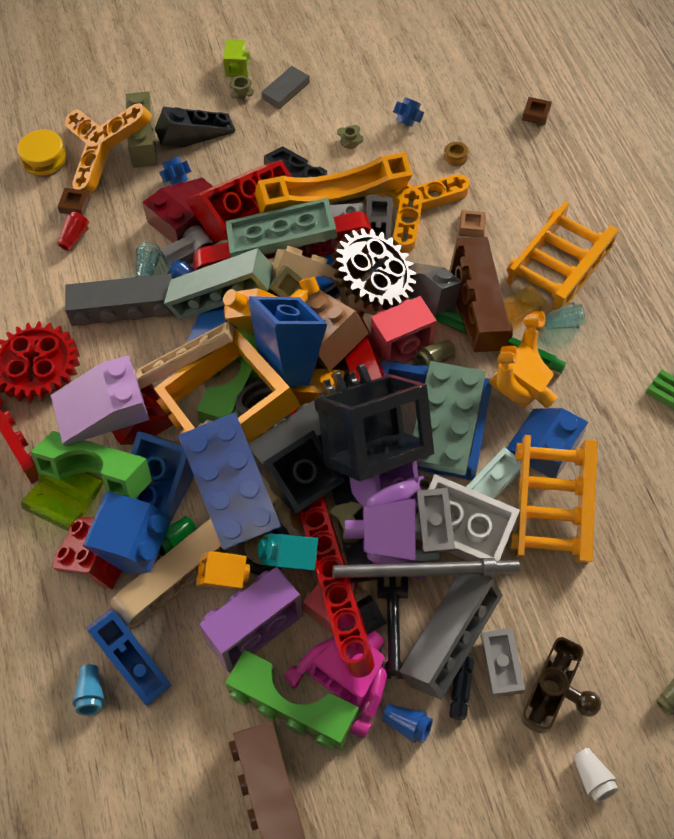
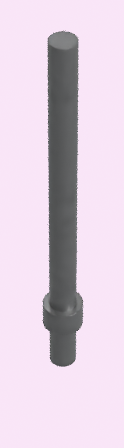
M481 558L480 561L333 565L332 576L333 578L480 574L481 577H495L496 573H519L520 563L518 560L496 561L495 558Z

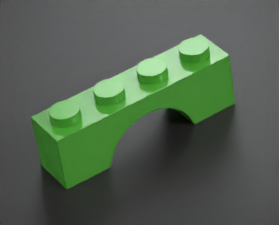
M237 328L257 351L255 335L247 334ZM242 356L235 359L239 362L241 368L233 380L221 386L207 388L196 410L200 423L203 424L206 420L215 421L235 412L237 417H240L235 405L237 395L243 388L261 379Z
M52 431L31 451L38 474L60 481L77 473H98L102 476L106 492H113L136 499L152 481L146 458L86 440L64 446L60 433Z
M244 649L225 683L228 692L231 693L229 697L244 706L248 702L258 707L257 711L270 720H275L278 717L287 722L286 727L299 735H303L306 732L316 737L315 742L328 750H332L333 747L342 750L350 734L349 730L359 716V707L331 693L311 704L289 702L274 687L275 672L273 664Z

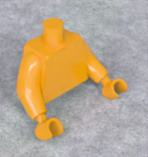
M315 276L299 281L301 289H298L289 297H300L306 302L309 295L319 291ZM257 288L241 291L228 290L223 297L225 319L245 333L254 334L248 303L249 296H277Z
M533 311L524 318V324L528 329L524 331L521 344L517 348L516 346H503L501 348V353L497 360L499 363L498 370L488 383L523 408H526L535 399L545 408H549L558 396L546 387L553 377V372L539 355L537 348L539 331L536 330V327L541 328L544 326L545 313L543 311Z

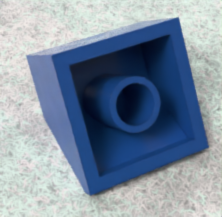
M563 408L533 409L506 449L516 455L517 443H522L525 435H531V447L575 450L583 438L588 421ZM530 459L529 466L549 478H557L567 462Z
M106 492L82 546L128 575L151 572L172 518L150 503L113 492Z

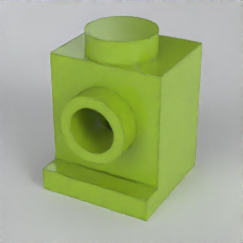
M226 39L223 56L226 77L249 76L250 51L246 50L245 40Z

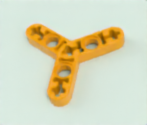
M142 104L132 105L101 126L78 109L68 114L65 126L86 143L72 185L74 189L89 191L90 195L96 190L110 148L127 139L131 134L140 131L150 122L151 113Z
M456 174L415 187L407 184L405 188L398 189L395 192L377 193L379 196L393 197V205L398 207L393 245L397 246L400 244L401 249L399 251L401 253L411 252L416 246L421 212L465 198L469 191L468 178ZM431 191H438L441 193V195L438 197H432L428 193ZM410 199H414L413 208L408 207ZM404 217H412L415 221L407 224L402 219ZM404 232L408 233L406 242H402Z

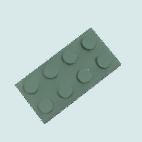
M328 198L226 221L231 258L256 248L263 255L273 254L277 252V249L286 250L287 246L299 248L303 245L338 238Z
M430 361L425 384H427L435 454L417 460V466L466 475L486 371ZM416 421L413 436L419 437L418 423Z

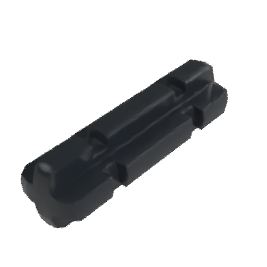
M468 656L453 682L451 697L453 702L450 705L449 716L457 720H465L468 713V705L466 703H468L470 697L471 673L474 665L473 658Z

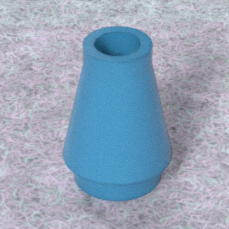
M87 664L79 668V677L72 705L76 707V713L79 715H95L102 711L105 698L98 674V666Z

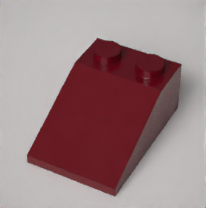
M198 178L159 189L142 202L147 222L172 243L182 239L184 232L192 226L199 225L203 228L185 199L213 187V185L204 178Z

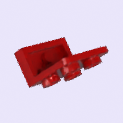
M78 517L71 524L68 535L56 552L52 568L61 572L85 574L104 589L113 590L121 570L82 546L95 517Z

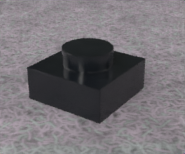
M371 595L357 602L367 635L387 624Z

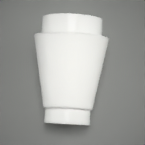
M590 748L578 752L573 757L588 797H592L596 803H600L617 793L619 790L616 785L617 779L592 753Z

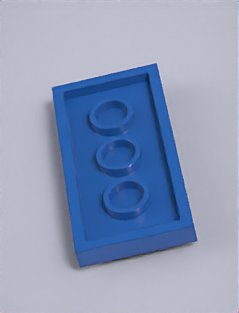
M236 412L178 435L223 550L281 527Z

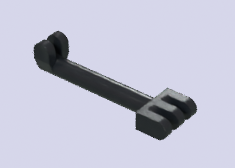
M401 576V587H396V577H389V587H384V577L377 580V598H387L388 661L384 667L387 679H391V676H397V679H404L399 672L403 665L400 657L399 598H408V577Z

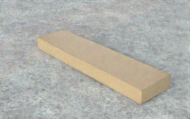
M227 321L139 368L136 377L140 389L232 342L235 332L233 324Z

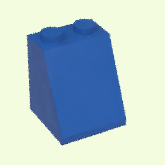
M249 296L248 303L258 353L290 388L310 385L327 323L300 297Z

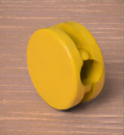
M35 130L26 134L20 140L17 147L24 169L36 176L51 175L59 171L66 162L67 155L63 142L57 133L50 130Z

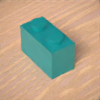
M263 534V540L259 541L257 550L258 558H261L260 565L315 570L318 538L284 534Z

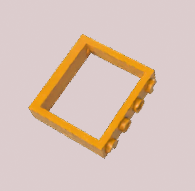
M235 329L232 342L182 367L154 388L161 397L157 400V403L166 415L172 412L168 418L177 430L182 427L184 428L180 432L182 434L194 429V426L176 403L235 359L242 356L273 391L238 418L248 444L301 405L291 388L237 329Z

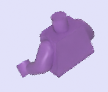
M424 476L412 477L407 479V481L382 489L367 500V507H363V520H345V539H363V551L367 553V558L372 563H426L416 560L415 499H409L417 495L418 490H421L419 483L420 480L424 479ZM405 576L418 580H425L424 576Z

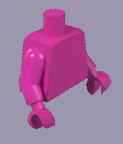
M374 631L367 636L375 659V666L373 671L365 677L357 678L348 673L340 657L335 637L314 646L299 661L298 667L294 665L285 672V680L293 689L298 686L303 675L310 671V677L334 695L359 707L361 716L355 721L349 731L360 738L367 736L371 729L372 723L369 721L371 717H375L387 680V673L383 668L385 657L378 651L384 644V640ZM357 654L351 660H357L363 654Z

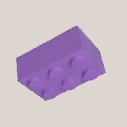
M276 567L270 572L264 571L254 580V584L246 590L241 589L235 592L229 598L228 603L219 610L217 608L213 609L204 616L203 622L199 626L205 641L228 673L234 669L244 649L254 654L303 617L300 594Z

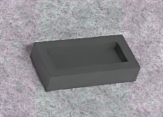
M291 66L261 92L262 99L281 109L310 83V77Z

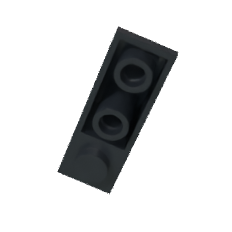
M163 107L155 126V132L161 146L187 147L234 133L236 130L228 113L182 109L179 107Z

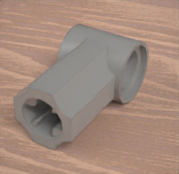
M195 225L184 232L182 239L159 251L166 266L170 268L176 260L188 262L193 259V255L198 249L215 244L201 226Z

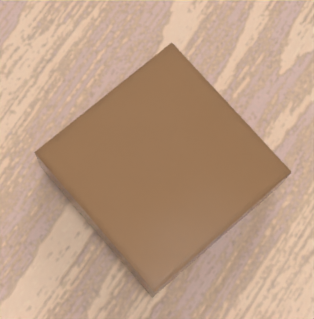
M461 210L458 235L484 237L486 212Z

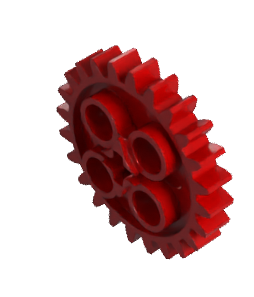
M38 321L36 327L32 328L30 323H27L25 330H21L17 326L16 334L13 335L10 332H6L8 339L6 341L0 339V392H5L8 398L15 395L17 401L21 402L26 396L28 402L32 403L34 396H38L42 402L44 394L48 393L51 397L55 389L60 390L63 388V383L69 384L72 382L69 375L75 376L78 374L75 367L80 366L78 360L80 354L75 340L71 339L68 331L63 333L61 326L54 329L49 322L43 328L41 322Z

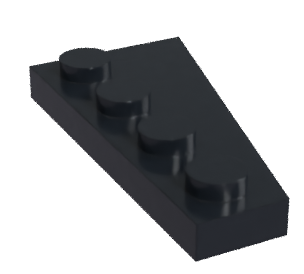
M283 146L264 155V164L282 160L292 177L308 178L327 175V170L324 168L309 165L307 159ZM365 196L330 203V205L355 204L364 200Z

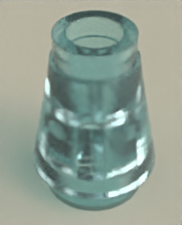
M141 242L139 247L136 248L135 277L153 275L161 257L158 245L151 242Z
M573 302L545 313L546 328H579L580 325H585L586 320L582 303L575 304Z

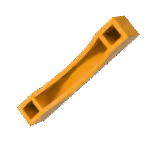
M406 152L381 156L356 168L331 175L308 178L280 176L260 180L256 187L255 197L260 213L328 198L329 203L405 188L413 174Z

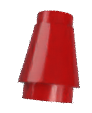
M71 212L70 215H67L57 245L63 250L71 251L72 247L89 230V220L77 212Z

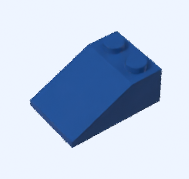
M137 432L131 454L147 459L152 481L136 499L152 504L173 519L194 478L183 446L180 443L153 434Z

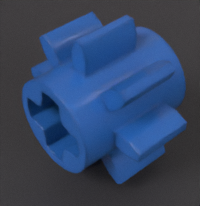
M406 97L403 103L397 101L393 110L398 115L396 121L413 127L414 122L420 123L424 112L419 110L421 103Z
M175 157L162 163L164 170L159 173L164 183L169 181L171 185H175L189 180L187 174L192 171L187 160L181 162L179 157Z

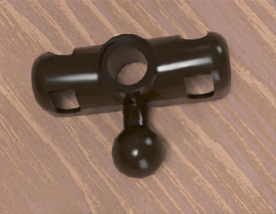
M559 637L555 640L521 716L523 724L530 730L537 733L548 732L557 717L564 698L575 703L577 711L584 716L592 717L600 711L602 702L595 692H580L570 686L584 653L582 646L564 637ZM554 650L557 652V655L552 663L550 657ZM571 661H577L574 670H568ZM547 680L554 681L559 686L560 691H549L544 682ZM528 706H530L532 708V711L529 717L527 718L526 710ZM547 716L553 717L550 725L543 727Z

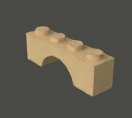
M287 246L286 250L277 249L272 264L271 282L283 265L288 266L303 279H309L312 276H324L336 285L343 304L352 309L374 315L375 311L372 304L365 309L362 300L354 303L355 296L353 294L345 295L348 289L338 286L342 280L333 277L337 270L327 265L328 259L313 254L311 259L301 256L303 251L291 246ZM366 273V275L360 280L364 282L372 274Z

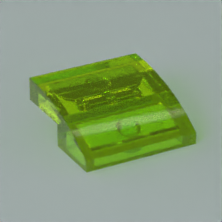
M89 472L77 473L61 481L38 474L39 483L21 500V508L69 532L71 524L79 517L85 515L104 483L101 478Z

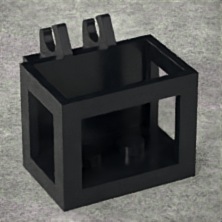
M364 363L356 366L360 382L356 379L354 371L347 373L348 388L339 371L331 374L335 383V390L331 386L330 379L322 381L324 396L316 398L314 403L315 410L319 416L325 465L327 468L357 481H363L435 454L427 384L392 374L371 380ZM415 401L419 437L404 432L401 405Z

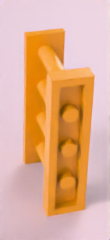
M566 201L559 209L555 208L551 212L546 225L517 259L513 258L506 270L509 273L508 285L512 286L517 278L521 276L551 293V297L554 298L552 310L560 314L613 248L619 229L609 225L604 233H596L567 218L569 203ZM562 226L592 242L593 247L590 250H583L554 233ZM548 242L579 259V264L577 267H570L540 250ZM535 259L566 276V281L563 284L558 283L557 285L528 269L527 266Z
M525 435L522 443H517L515 459L520 461L518 509L520 511L517 516L516 532L512 531L510 538V550H515L516 558L524 556L525 548L571 552V555H575V563L588 564L593 561L598 440H585L581 444V448L576 450L531 447V435ZM530 459L575 462V465L580 466L579 477L571 480L529 476ZM528 488L574 492V495H578V507L561 509L527 506ZM526 518L571 521L573 525H577L576 537H572V540L525 536Z

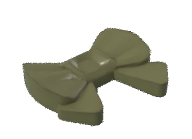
M349 502L337 505L331 509L330 515L339 520L344 530V543H356L361 540L345 539V520H355L354 516L362 508V505L359 503Z

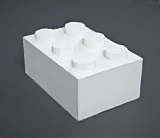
M435 474L428 490L448 488L455 551L448 553L469 562L480 561L481 558H495L496 561H499L520 510ZM418 511L415 518V539L422 541Z

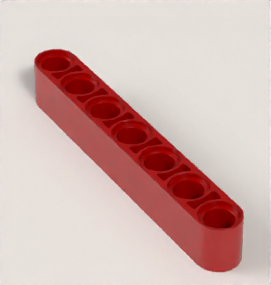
M358 211L335 216L333 219L338 238L303 245L297 249L302 250L301 256L311 258L312 254L322 256L334 253V248L345 235L349 236L353 230L358 233L361 229H364L366 234H368L371 226L367 215L364 212ZM224 242L198 249L193 255L195 271L231 258L229 243ZM276 252L264 254L267 259L275 258Z
M322 496L299 513L306 537L318 538L315 570L340 657L350 675L362 678L373 671L375 659L350 578L330 577L333 565H345V561L324 496ZM346 599L344 602L336 604L338 601ZM354 626L351 630L344 631L347 627ZM363 654L361 658L351 660L355 655Z

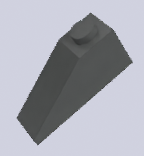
M367 196L366 215L371 229L374 230L376 236L383 232L384 239L388 240L391 238L393 197ZM383 258L370 272L367 273L372 274L373 272H375V270L381 267L384 264V262L387 261V259Z
M413 262L409 270L416 272V275L412 278L416 281V284L412 287L414 291L411 295L415 298L421 296L434 315L454 309L462 282L444 267Z

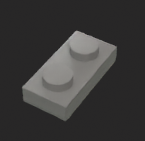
M448 488L418 490L417 502L423 554L455 551Z
M513 628L481 632V643L492 697L524 693L525 686Z

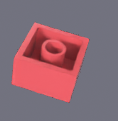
M421 296L412 300H405L400 305L391 309L381 310L371 317V338L381 364L382 360L400 361L405 364L414 360V355L418 352L419 348L434 344L437 320Z

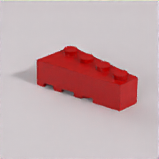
M279 160L264 164L190 196L185 201L213 242L227 240L226 221L255 215L260 212L255 197L258 181L280 176H292L283 161Z

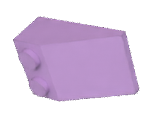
M129 355L100 363L51 395L64 446L149 420Z

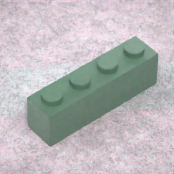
M256 248L171 279L164 304L182 320L224 306L223 297L230 289L241 291L257 288L268 291L273 265Z

